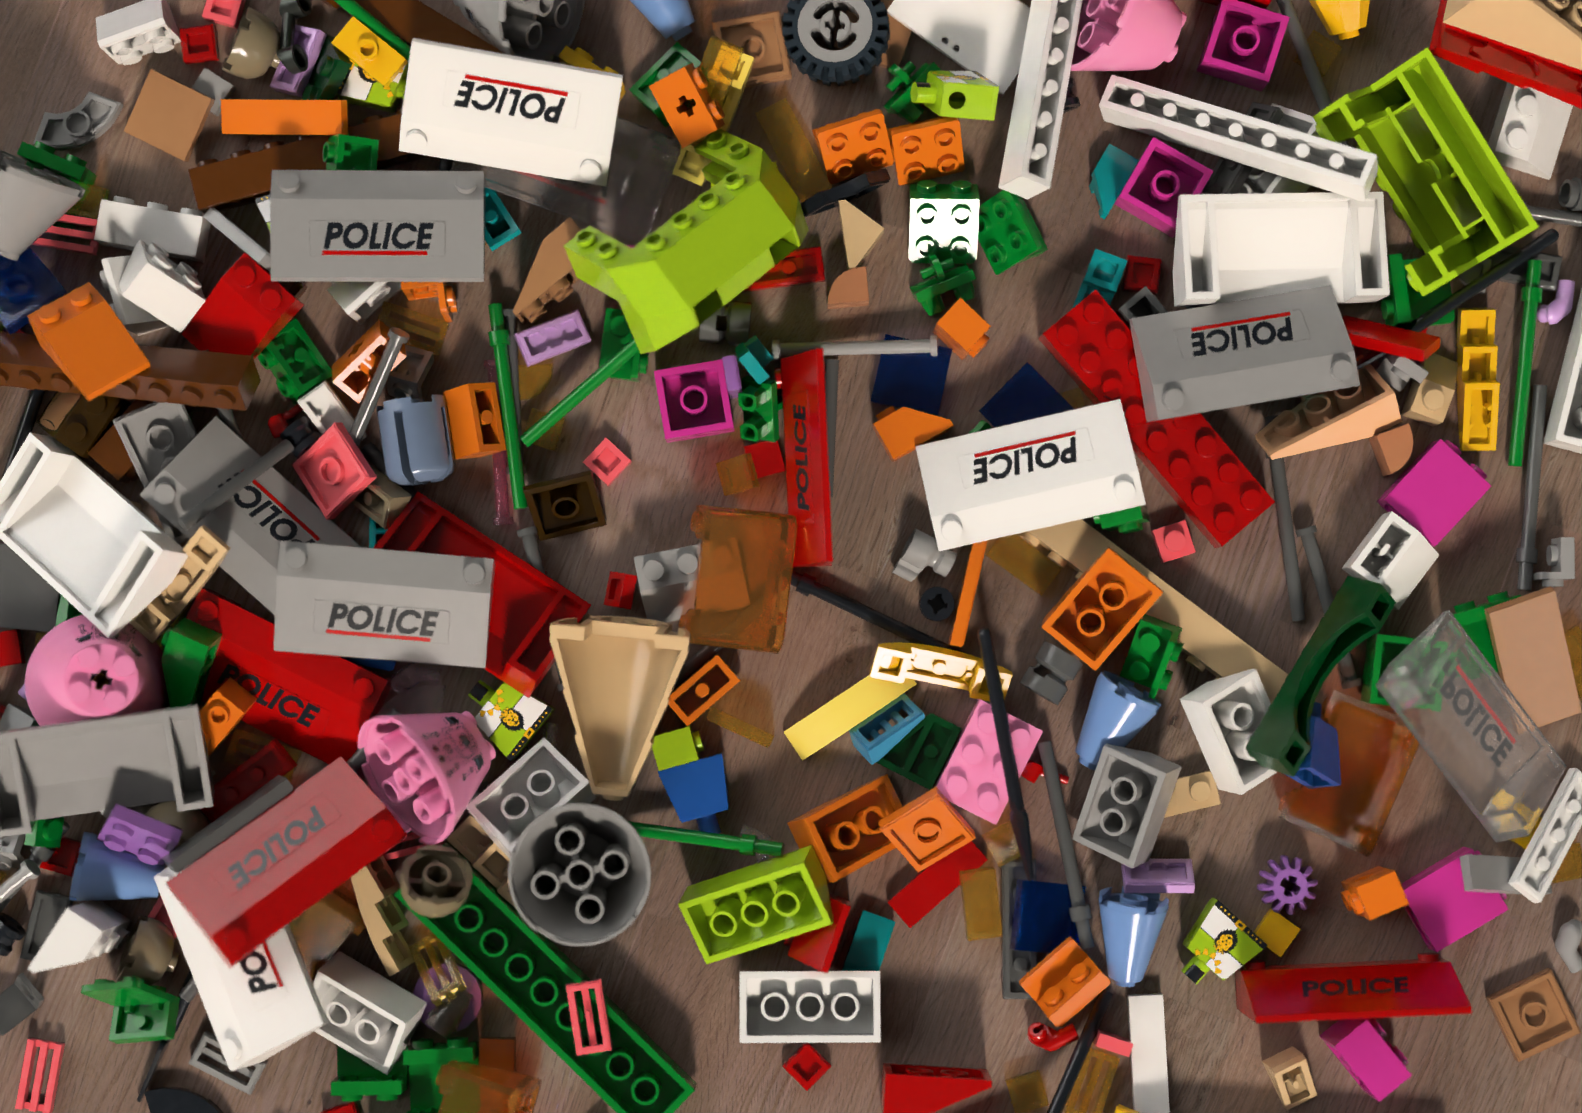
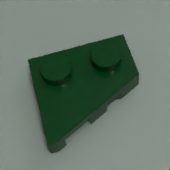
M329 34L326 36L308 85L302 93L301 100H333L352 66L349 58L332 45L331 42L335 37Z
M930 713L876 763L931 790L934 788L963 729Z

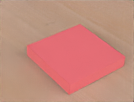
M334 422L292 464L326 520L335 519L377 478L342 422Z

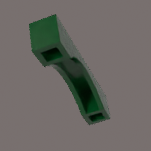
M1348 575L1341 588L1337 591L1334 600L1324 617L1320 620L1318 627L1302 650L1299 659L1286 677L1283 686L1272 704L1268 707L1265 716L1245 748L1262 767L1292 777L1297 773L1311 749L1309 735L1310 718L1315 699L1324 681L1348 652L1381 630L1396 604L1382 584Z

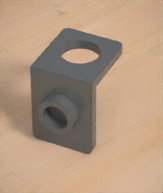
M23 973L19 974L15 982L0 994L1 1036L7 1034L40 1008L44 1001V997Z

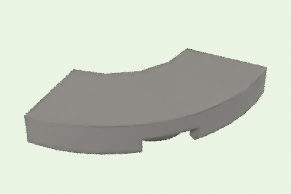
M88 92L82 103L71 111L59 114L45 112L33 144L39 141L56 150L74 149L89 144L102 136L114 124L124 105L112 99Z

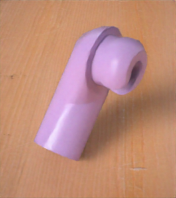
M1558 280L1555 300L1549 305L1541 304L1537 309V319L1539 322H1548L1550 325L1557 324L1571 312L1575 281Z

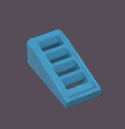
M903 693L850 729L849 733L852 743L862 756L873 765L925 718V714ZM901 709L908 715L905 719L898 713ZM890 719L896 723L893 727L888 722ZM880 729L884 731L881 735L878 733Z

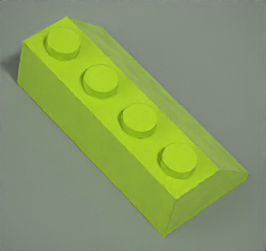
M812 845L783 854L782 857L777 856L687 886L678 903L706 965L833 923L826 874Z

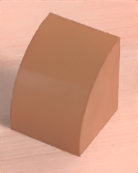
M866 266L849 269L839 275L833 282L828 295V309L869 305Z
M1409 423L1368 438L1383 477L1400 470L1411 456L1413 434Z

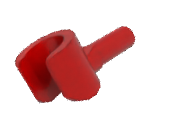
M299 403L290 410L274 415L269 419L268 427L274 438H279L280 434L289 426L287 421L293 419L303 410Z
M1028 760L1021 776L1035 784L1039 775L1045 778L1043 767L1032 760ZM1058 773L1060 783L1067 785L1069 776Z

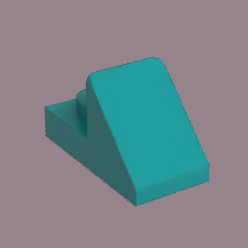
M489 185L485 188V241L490 249L494 251L522 232L492 185Z

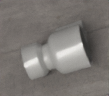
M915 528L908 538L892 573L912 582L925 567L931 566L935 573L945 578L956 560L957 553L950 549L938 551L936 539Z

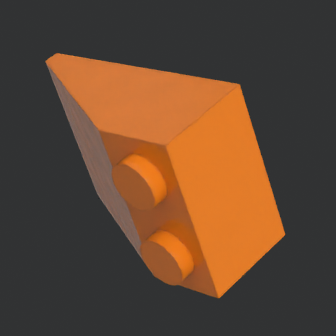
M90 282L75 288L68 294L27 315L40 346L88 401L151 367L148 359L110 305Z
M1108 547L1043 618L1041 627L1096 671L1162 595L1163 590Z
M885 774L809 810L787 822L799 849L810 845L813 846L826 874L827 883H833L896 848L879 829L878 821L903 806L888 775Z

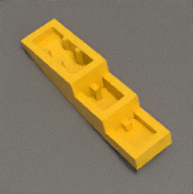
M1458 308L1457 409L1461 451L1496 450L1500 383L1496 381L1498 346L1494 344L1496 309Z

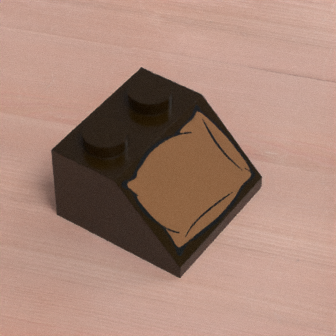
M56 391L35 423L54 439L81 457L94 461L88 455V452L114 424L112 420L120 417L132 403L124 398L97 396L88 401L83 394Z

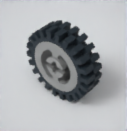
M789 0L787 4L788 13L783 15L784 27H782V34L793 64L797 65L798 70L803 75L805 73L808 74L809 79L817 82L818 79L822 80L823 85L831 86V82H837L838 86H845V81L852 79V82L856 83L860 81V75L865 74L867 77L872 73L874 65L877 67L882 62L881 56L883 53H887V42L890 40V24L885 5L881 0ZM833 10H848L856 15L859 20L856 23H852L849 17L840 11L839 20L842 29H838L836 40L839 48L845 47L851 40L855 41L842 50L832 51L820 47L814 41L817 37L823 38L824 43L830 49H833L834 41L831 31H834L836 28V17Z

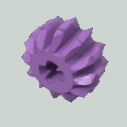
M1287 855L1280 856V867L1274 860H1268L1267 864L1272 871L1270 873L1264 870L1259 871V875L1267 879V883L1257 884L1258 890L1268 891L1261 898L1262 902L1265 904L1273 902L1272 910L1277 913L1284 907L1288 915H1293L1295 904L1301 910H1306L1307 905L1303 898L1307 897L1314 900L1316 897L1314 893L1308 891V887L1318 885L1316 879H1306L1312 873V867L1305 866L1301 868L1302 859L1299 857H1295L1290 863ZM1288 876H1291L1290 882L1294 884L1291 891L1285 890L1283 886H1280L1283 879L1289 880Z

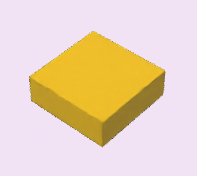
M1270 908L1253 932L1267 944L1266 947L1282 957L1301 929Z

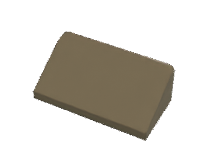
M371 467L377 478L351 503L381 527L389 529L409 503L411 494L398 484L390 481L377 468Z

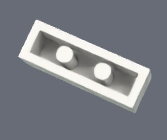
M114 196L113 201L101 199L94 240L103 246L133 251L137 242L141 240L149 246L151 243L159 245L169 254L168 257L204 263L211 223L201 216V211L181 208L180 213L168 211L167 205L155 202H147V207L134 205L135 201L133 199Z

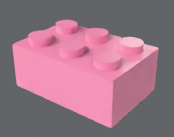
M977 699L934 787H937L948 801L996 825L1009 799L991 705L981 699ZM1007 713L1016 766L1020 778L1043 731Z

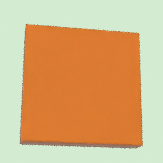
M937 787L878 821L879 829L918 873L976 838L971 826Z

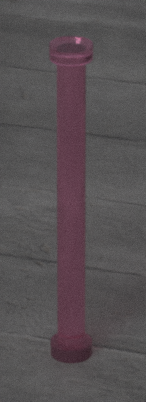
M495 359L485 360L483 363L484 369H487L488 382H495L503 426ZM505 450L492 454L496 518H493V525L495 526L514 524L513 517H510Z

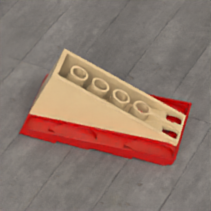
M1440 0L1438 17H1436L1429 48L1433 55L1477 74L1482 71L1520 88H1533L1582 109V0Z

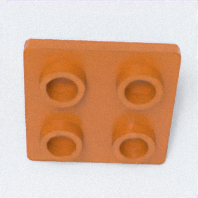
M881 109L863 112L812 130L815 143L824 163L828 182L831 185L894 164L885 119Z
M941 116L887 129L899 185L915 183L965 170L959 118Z
M401 282V289L408 301L438 297L440 312L445 322H453L452 313L458 312L452 285L448 286L447 282Z
M1068 937L1019 980V984L1039 1005L1048 1019L1056 1027H1062L1108 987L1111 981L1072 937Z

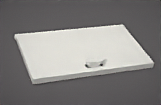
M894 0L887 9L889 15L966 71H977L999 86L998 94L1003 96L1019 73L1030 7L1020 0Z

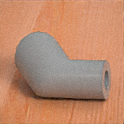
M1571 919L1560 927L1555 941V948L1571 973L1582 970V957L1577 950L1582 938V922L1576 919Z

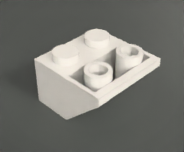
M143 0L96 17L99 47L118 64H135L142 60L143 55L152 52H168L175 47L174 44L181 42L177 24L170 5L166 0Z
M139 240L119 281L121 294L181 333L206 301L201 289L202 284L196 277L198 273L184 262L176 264L168 258L169 254L159 245L151 243L149 246Z
M131 255L101 259L104 270L100 271V278L105 290H110L113 300L110 307L128 331L140 336L170 327L122 296L119 281Z
M1391 511L1380 516L1342 569L1352 577L1382 584L1396 602L1393 608L1399 610L1438 558L1439 554L1417 529Z

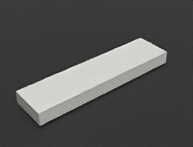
M1578 768L1568 769L1508 882L1533 903H1541L1582 826V772Z
M1163 994L1127 995L1129 1039L1133 1043L1130 1054L1133 1110L1139 1113H1170Z

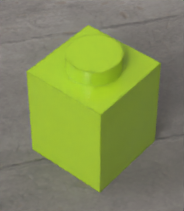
M691 725L653 736L655 742L652 749L659 771L699 760V752L704 751L699 730L693 732Z

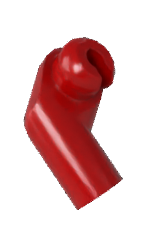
M1034 1022L1028 1027L1027 1031L1028 1039L1032 1044L1051 1052L1079 1040V1035L1073 1023L1055 1030L1040 1022Z

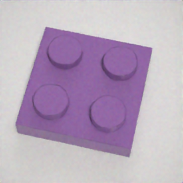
M115 804L103 824L97 840L104 842V845L111 850L118 852L127 851L137 855V858L146 864H159L163 866L165 862L162 858L174 850L183 831Z

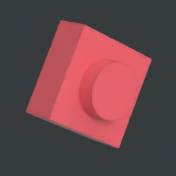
M1186 520L1151 531L1161 563L1196 553Z

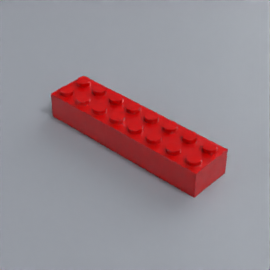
M1096 289L1039 337L1042 344L1094 405L1116 399L1121 400L1134 453L1214 548L1224 546L1275 503L1201 413L1152 422L1146 421L1131 330Z

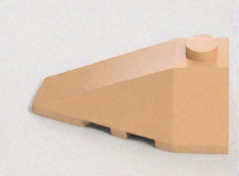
M1363 355L1356 357V362L1363 357ZM1369 363L1358 369L1360 386L1302 395V402L1292 410H1284L1259 431L1255 437L1271 460L1370 438L1402 422L1395 392Z

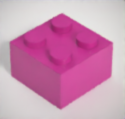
M1221 0L1216 8L1196 71L1262 92L1269 83L1290 17L1238 0Z
M1153 137L1114 205L1174 238L1176 233L1178 196L1201 194L1214 171Z
M722 359L654 371L662 424L667 443L735 432Z
M1374 1018L1338 1020L1323 1032L1320 1037L1363 1091L1380 1102L1412 1076L1405 1067L1409 1063L1408 1059L1396 1046L1393 1047L1388 1041L1383 1040L1387 1034Z

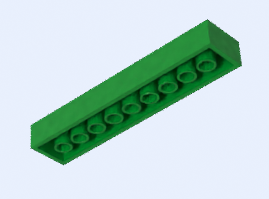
M449 842L441 846L457 851V857L462 859L464 863L467 860L473 874L469 895L457 911L438 918L421 916L411 910L403 899L400 889L394 894L616 1113H674L695 1091L697 1083L605 993L604 997L613 1048L609 1051L577 1056L566 984L592 980L549 938L533 930L523 920L517 909L497 892V888L472 866V863ZM595 988L589 989L597 1043L603 1044ZM579 990L575 991L583 1045L585 1047L590 1046L582 992Z

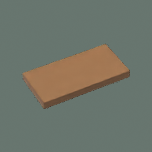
M1547 587L1484 609L1512 731L1518 735L1581 713L1582 710L1555 590L1552 587Z

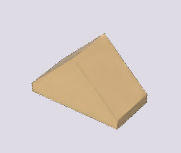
M838 200L847 270L862 264L883 236L885 228L847 200Z
M1292 1046L1262 1061L1286 1111L1317 1096L1306 1058L1295 1047Z

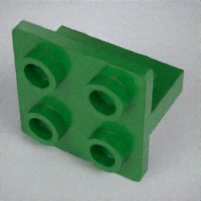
M1002 190L979 206L978 240L996 275L1005 272L1020 262L1039 256L1048 250L1022 197Z

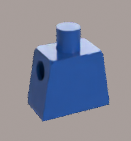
M1318 702L1314 703L1310 718L1309 735L1311 749L1295 776L1287 775L1309 789L1341 785L1338 732L1336 728L1321 719L1322 705Z
M723 752L658 771L659 777L681 823L696 819L699 831L721 833L716 813L729 809Z

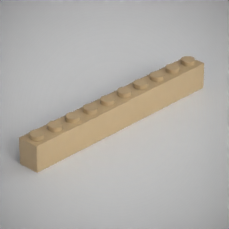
M1082 519L1022 532L1019 535L1036 548L1040 544L1050 551L1047 557L1061 568L1068 565L1078 572L1075 576L1077 580L1110 547L1163 590L1162 595L1145 614L1183 628L1178 641L1184 643L1182 651L1188 655L1185 660L1188 664L1201 673L1205 669L1216 676L1214 680L1249 669H1256L1270 703L1272 704L1288 676L1286 672Z

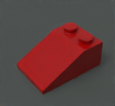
M244 253L221 277L182 335L199 351L208 349L209 352L248 355L255 359L300 311L304 304L280 282L271 281V274L251 256Z
M883 1063L882 1113H934L992 1088V1079L987 1069Z

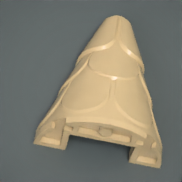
M589 616V619L578 624L575 617L554 621L550 624L551 635L549 639L564 686L563 693L577 732L574 737L592 793L603 795V798L606 800H623L624 797H628L655 742L653 735L669 704L670 694L690 651L691 634L685 628H678V632L672 631L671 623L636 617Z

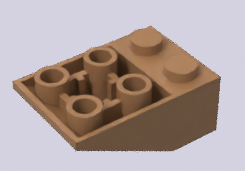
M571 217L547 235L540 245L513 309V313L523 325L528 321L534 324L547 313L545 307L555 299L557 302L564 300L573 292L572 285L579 280L563 246L573 239L578 232L582 231Z

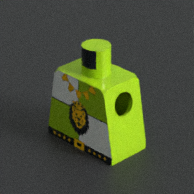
M350 60L352 66L336 93L340 100H347L349 104L394 113L400 99L404 100L409 63L405 65L390 85L385 88Z
M929 71L926 82H913L910 96L913 103H924L927 108L938 116L994 121L999 86L977 71Z
M479 680L468 694L470 698L483 707L475 717L477 725L510 761L516 760L556 710L550 704L533 695L529 698L505 682L495 691L484 681Z
M1212 897L1183 941V945L1194 956L1181 971L1196 985L1209 970L1220 979L1225 980L1265 949L1267 944L1219 900Z

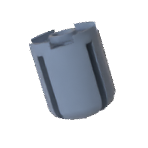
M432 394V401L425 402L423 398L412 399L410 396L384 401L383 406H376L385 471L390 481L402 486H418L427 484L429 481L431 483L443 481L453 473L455 460L444 395Z

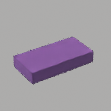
M734 355L724 356L722 360L728 395L730 399L738 398V394L742 392L737 358Z

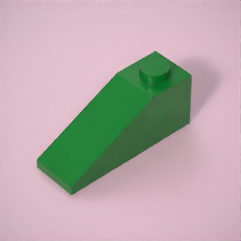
M183 618L174 627L170 626L166 630L161 645L165 647L161 662L170 708L196 704L200 707L222 638L221 633L187 618Z

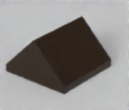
M591 470L523 486L540 541L607 525L596 477Z

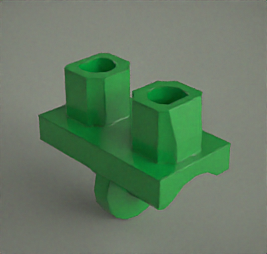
M911 61L902 69L896 64H892L888 71L893 78L886 87L892 93L900 85L901 87L882 107L889 114H897L908 123L915 122L924 109L918 103L911 101V86L913 82H926L929 71L941 70L934 62L930 65L924 62L911 77L909 75L916 69V66Z
M936 254L928 256L930 267L920 270L921 277L925 281L909 287L912 296L922 305L925 312L932 316L945 309L941 293L952 290L956 302L960 298L965 302L973 299L975 293L972 281L976 277L973 269H969L967 264L954 268L955 265L952 258L940 262Z
M752 376L744 377L742 379V392L738 394V403L744 414V423L740 426V437L743 440L754 442L759 440L775 442L779 439L778 411L783 408V398L777 396V381L765 380L758 385Z

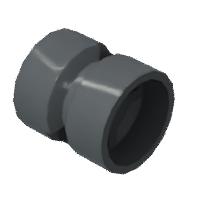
M733 301L730 305H724L700 324L699 342L719 344L723 339L731 346H738L742 342H747L750 333L752 303ZM719 316H727L726 329L717 328Z
M1044 641L1035 656L1036 666H1029L1020 683L1053 704L1059 705L1068 690L1065 683L1069 680H1074L1083 663L1060 648Z

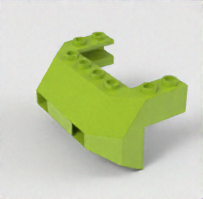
M1428 47L1372 85L1347 93L1313 116L1317 123L1315 128L1320 138L1336 143L1355 138L1358 143L1357 149L1377 155L1378 172L1375 180L1378 186L1390 195L1394 202L1392 206L1396 215L1401 220L1406 221L1412 231L1410 236L1415 246L1420 250L1423 249L1426 254L1405 266L1410 285L1416 291H1420L1422 296L1427 295L1539 227Z
M720 128L708 134L703 141L694 147L697 154L712 160L702 171L705 179L715 185L707 192L699 195L695 201L682 211L674 214L669 221L656 231L648 234L635 247L630 248L592 226L578 232L573 239L563 245L577 278L619 301L640 354L656 351L698 327L801 246L809 231L798 196L765 151Z

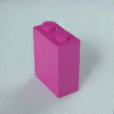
M1438 439L1427 446L1376 502L1387 512L1393 511L1417 529L1432 547H1436L1490 489L1491 485L1485 480L1487 475L1475 464H1467L1460 457L1462 453L1456 445L1448 440Z
M1462 847L1401 883L1409 902L1408 905L1403 907L1430 950L1439 952L1509 910L1504 902L1507 899L1506 894L1465 892L1460 856L1467 854L1482 855L1478 850L1474 852L1471 848Z

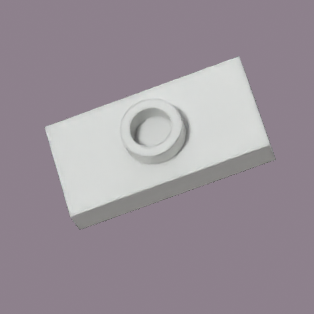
M326 380L297 400L321 434L334 422H342L348 433L350 432L355 418ZM364 433L362 440L367 437L366 433Z

